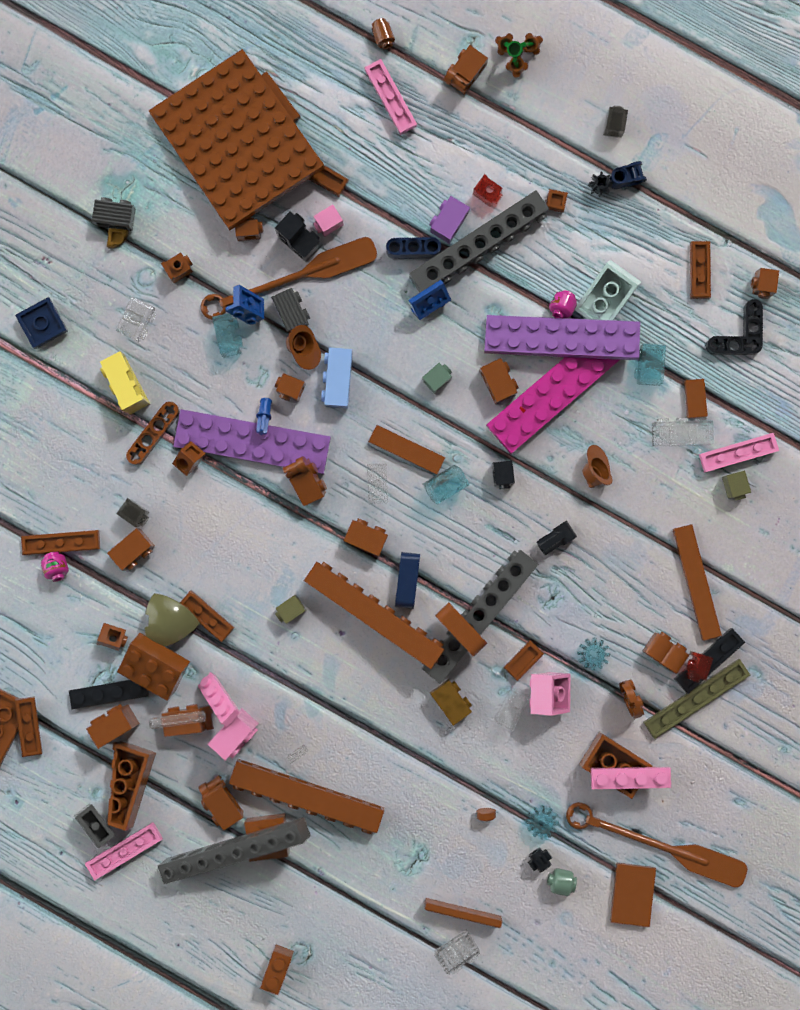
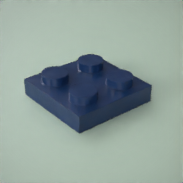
M50 297L15 315L34 349L68 332Z

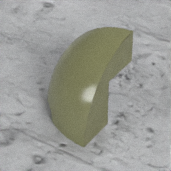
M154 593L146 609L149 621L148 626L145 627V635L152 641L165 647L189 635L200 622L181 603L170 597Z

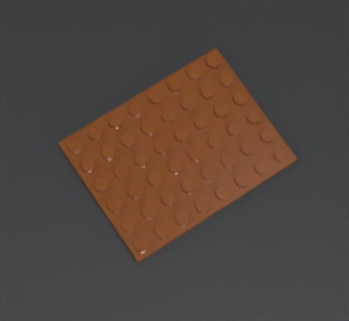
M243 49L148 110L229 231L325 168L323 162Z

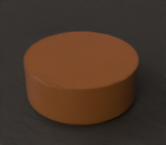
M480 808L476 810L477 819L480 821H491L496 818V810L493 808Z

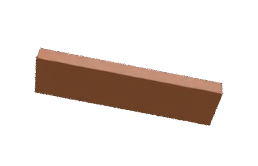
M376 425L368 441L436 475L445 460L444 456L379 425Z
M99 530L21 536L22 555L100 549Z
M430 898L425 899L424 906L426 911L497 928L502 926L503 921L500 915Z

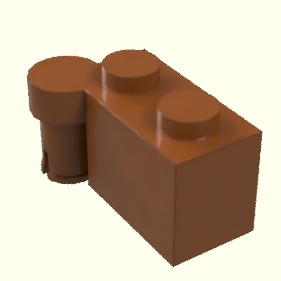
M471 45L466 50L463 49L457 58L459 60L455 65L452 64L443 79L446 84L452 85L463 94L467 93L488 62V57Z
M302 456L296 459V462L283 467V472H287L285 476L289 478L303 506L325 496L326 484L323 479H319L317 467L314 462H310L309 458L306 459Z
M198 704L187 705L186 709H180L179 706L168 708L167 712L161 714L164 737L200 733L205 730L214 729L212 708L210 705L198 707Z
M220 775L198 787L202 794V806L206 811L209 810L211 812L213 822L217 827L220 826L224 831L243 818L242 808Z

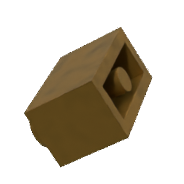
M448 679L432 690L430 694L454 726L472 713L470 709L472 704L466 696L462 698L458 693L461 689L455 681L451 683Z

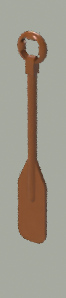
M362 237L319 253L301 271L249 289V291L258 295L304 277L331 278L372 263L377 258V250L372 239ZM209 294L201 302V312L208 319H219L226 313L225 308L233 305V296L223 298L218 294ZM218 298L223 308L221 313H213V316L208 315L209 311L205 303L207 300L210 302Z
M574 803L566 812L567 822L574 829H584L589 825H593L673 855L687 870L723 884L740 887L747 875V865L741 860L696 844L671 846L594 817L592 810L585 803ZM579 806V809L583 811L588 810L589 815L586 816L585 824L580 825L576 821L571 822L570 817L573 816V809Z

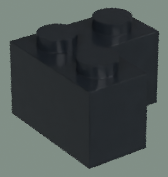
M289 211L275 227L277 237L303 261L307 262L321 247L320 237L314 231L309 232L305 228L306 225L303 223L305 220L298 213L294 215Z

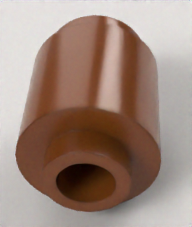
M380 18L372 23V32L377 46L382 49L392 47L395 38L389 22L385 18Z

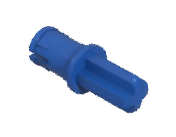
M270 398L260 399L259 412L256 414L258 419L256 433L259 435L267 434L269 420L272 418L270 414L272 400Z

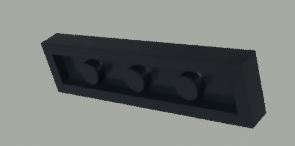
M733 628L728 629L679 673L674 680L689 694L745 643L744 640Z
M131 680L69 690L71 710L149 696L147 689Z

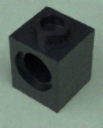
M512 460L492 463L494 487L499 486V489L511 488L510 485L515 484Z

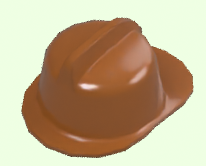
M306 325L294 327L286 339V347L301 368L306 370L314 369L321 360V351L314 334Z
M589 446L587 450L588 462L582 470L588 486L594 488L602 484H612L613 480L607 455L599 446Z

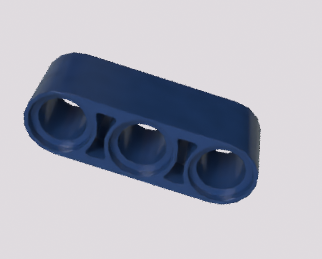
M434 237L391 238L386 243V253L391 259H432L441 251V242ZM433 244L437 246L438 249L434 252H431L427 249V247ZM392 245H397L400 249L397 252H392L389 248ZM411 245H416L419 249L416 252H411L408 248Z
M401 552L395 607L414 609L420 554Z

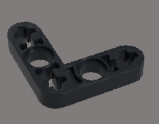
M751 299L744 305L743 336H713L707 340L706 350L710 354L755 355L760 352L763 347L762 303L757 299ZM752 304H754V307L757 308V310L754 311V317L758 318L748 319V317L752 316V310L749 309V307ZM750 322L757 324L758 330L756 332H751L748 329ZM724 340L726 341L724 346H719L716 350L710 345L714 341H716V344H723ZM734 340L739 344L738 350L730 349V341ZM752 341L754 345H757V348L752 350V347L743 348L744 345H749Z

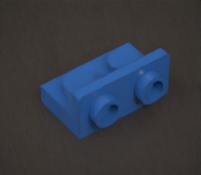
M439 280L408 301L414 315L421 320L450 302L451 298L444 283Z
M237 285L233 287V305L226 307L225 312L244 321L246 324L253 325L258 321L264 320V299L243 286Z

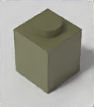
M745 470L722 477L728 499L734 497L735 501L746 498L745 494L751 493Z
M293 595L275 608L277 610L275 615L281 623L284 621L287 624L305 612L306 609L297 595Z

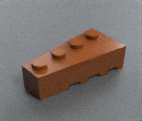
M118 741L113 743L114 757L111 767L113 771L112 780L110 781L111 798L109 799L107 825L126 831L134 826L156 752Z

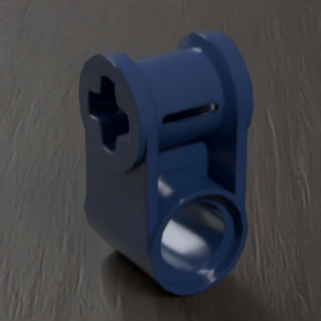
M642 161L615 168L609 177V182L613 183L611 188L616 190L639 185L647 181L641 168ZM614 176H620L622 181H617Z

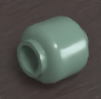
M556 868L552 874H548L547 885L550 886L552 893L569 896L571 892H575L577 877H574L572 871Z

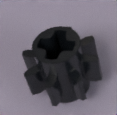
M602 171L598 176L593 174L591 177L593 181L588 184L593 189L591 194L596 193L601 197L602 193L605 192L608 195L610 190L607 187H612L613 185L612 182H609L610 175H603Z
M537 848L528 855L531 859L528 861V864L533 871L538 869L541 873L552 865L549 861L552 859V856L546 849L542 851L541 848Z

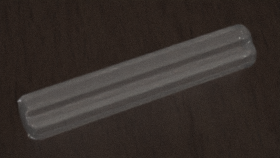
M204 711L155 717L149 719V726L151 729L200 723L206 721V714Z

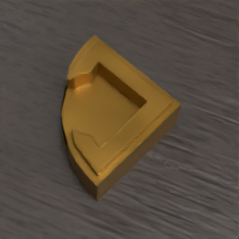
M109 228L107 247L115 248L123 244L128 237L129 231Z

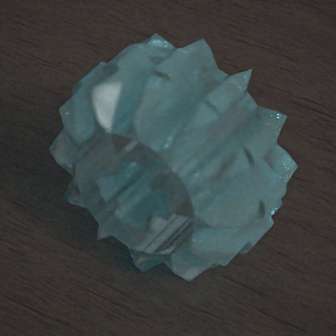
M595 637L592 638V643L589 639H585L587 646L579 645L583 651H577V654L583 655V657L579 658L578 661L580 663L585 661V668H588L591 664V670H595L597 664L598 668L602 669L601 662L608 664V660L604 659V657H609L611 654L604 652L609 649V646L604 645L602 647L604 644L602 639L598 643ZM597 649V657L590 658L592 656L589 654L590 651Z
M541 805L540 811H538L536 806L533 807L535 813L528 812V816L532 819H526V823L530 824L527 827L528 831H533V837L539 834L540 839H544V834H547L551 838L550 831L557 832L554 826L559 825V821L554 819L558 815L552 813L551 807L547 808L546 811L544 805ZM541 818H544L547 822L546 824L544 823V826H540L538 822H541Z

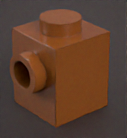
M758 269L751 281L752 294L758 295L762 299H769L776 294L780 270Z
M283 373L282 377H278L275 388H277L276 392L280 394L279 398L286 401L293 399L299 402L306 384L304 381Z

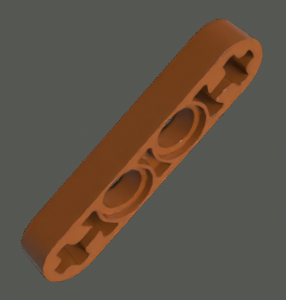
M168 401L161 406L127 451L126 458L129 463L139 465L144 462L178 417L180 409L177 404ZM172 406H174L173 410L175 411V413H170L166 417L167 419H170L167 423V421L161 418L160 415L162 414L163 416H166V414L168 413L166 408H171ZM158 420L164 423V428L161 431L154 429V423ZM145 436L152 437V444L150 446L143 445L142 440ZM139 444L140 447L146 449V452L144 453V451L141 450L138 454L140 459H135L133 461L132 453H137L140 450L139 448H137Z

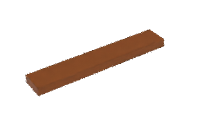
M690 524L672 529L701 639L704 641L722 636L693 525Z

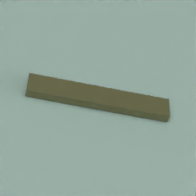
M737 659L696 686L689 694H684L643 723L652 737L656 739L751 675L742 661Z

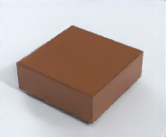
M549 189L546 201L549 210L564 213L568 193Z

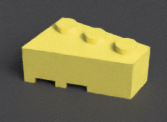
M121 351L100 361L102 366L100 370L103 376L108 378L109 387L116 396L118 405L123 412L125 411L131 415L150 405L127 358Z

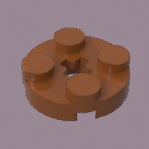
M632 679L620 682L621 693L625 692L624 702L630 715L634 719L642 717L644 715L642 708L644 705L639 695L636 696L634 692L636 689Z

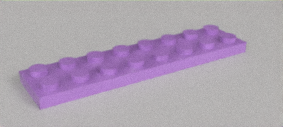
M487 315L484 350L487 354L639 360L640 322Z
M180 409L173 447L182 449L192 441L205 453L280 467L290 465L296 462V459L304 456L306 459L309 458L311 463L314 462L319 474H324L331 436L268 425L266 435H259L256 433L257 423Z

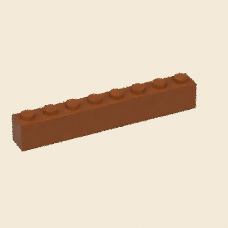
M324 561L322 564L319 562L314 564L303 581L428 668H434L445 651L442 648L443 643L435 638L433 640L427 638L426 635L428 633L417 627V629L411 627L410 624L412 622L404 616H401V618L395 616V610L388 605L382 607L378 604L380 601L372 594L367 596L362 593L364 590L356 583L352 586L346 582L348 580L346 576L340 572L337 575L331 571L333 567Z
M241 759L236 761L229 784L233 785L232 788L244 791L246 789L251 791V794L254 796L262 797L264 795L270 797L269 800L272 802L280 803L282 801L288 803L290 808L298 810L300 807L306 809L308 814L314 816L321 814L325 816L326 820L332 822L339 820L343 822L344 826L350 828L357 826L362 828L361 831L368 834L378 832L385 807Z

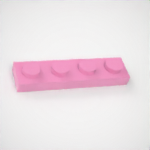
M379 59L364 67L367 76L399 134L402 135L417 127L415 119L383 61Z
M770 433L699 454L705 473L777 452L779 448L774 433Z
M210 672L201 680L198 688L221 724L228 727L240 714V711L216 675Z
M670 767L591 768V789L671 788Z
M154 822L87 861L85 865L95 881L158 843L163 838Z

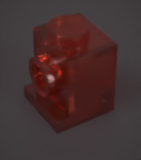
M484 174L474 187L472 195L491 207L494 203L498 204L503 197V188ZM490 188L493 192L488 193L486 189Z
M690 651L689 655L693 657L688 660L686 666L687 674L689 675L688 679L699 682L700 679L707 680L713 658Z

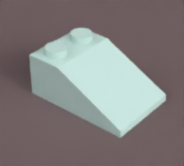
M610 260L605 264L577 304L575 311L586 319L614 320L641 281Z

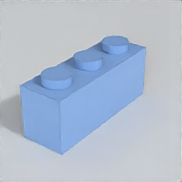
M329 347V353L325 352L324 364H328L327 371L323 372V383H326V390H322L321 402H325V407L348 409L352 349Z

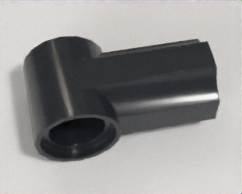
M567 520L552 529V532L536 541L544 555L549 554L559 546L565 545L577 537Z

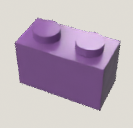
M452 196L449 197L448 201L444 200L439 208L441 212L438 217L435 215L429 224L431 226L430 233L448 244L451 243L470 211L469 206Z

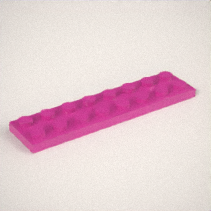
M564 357L487 423L486 427L506 450L512 454L620 360ZM521 406L526 410L524 413L520 410Z

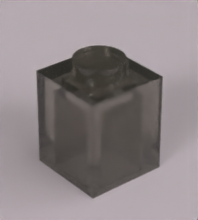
M621 106L609 107L606 113L603 135L622 138L625 132L628 110Z
M127 498L116 514L134 527L139 528L140 525L144 526L150 512L132 499Z

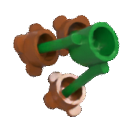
M510 33L503 37H496L497 53L504 55V53L508 52L513 57L506 64V69L513 73V77H520V74L528 69V63L524 62L521 58L523 51L533 52L534 55L540 53V44L543 42L542 36H533L532 33H528L525 36L526 39L521 44L518 41H513V35Z

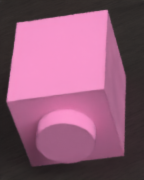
M333 204L313 216L315 221L313 226L318 233L322 232L324 237L344 225L343 219Z

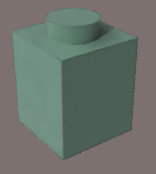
M439 362L422 377V381L435 394L451 380L452 376L450 374L452 371L447 365L444 364L442 366Z

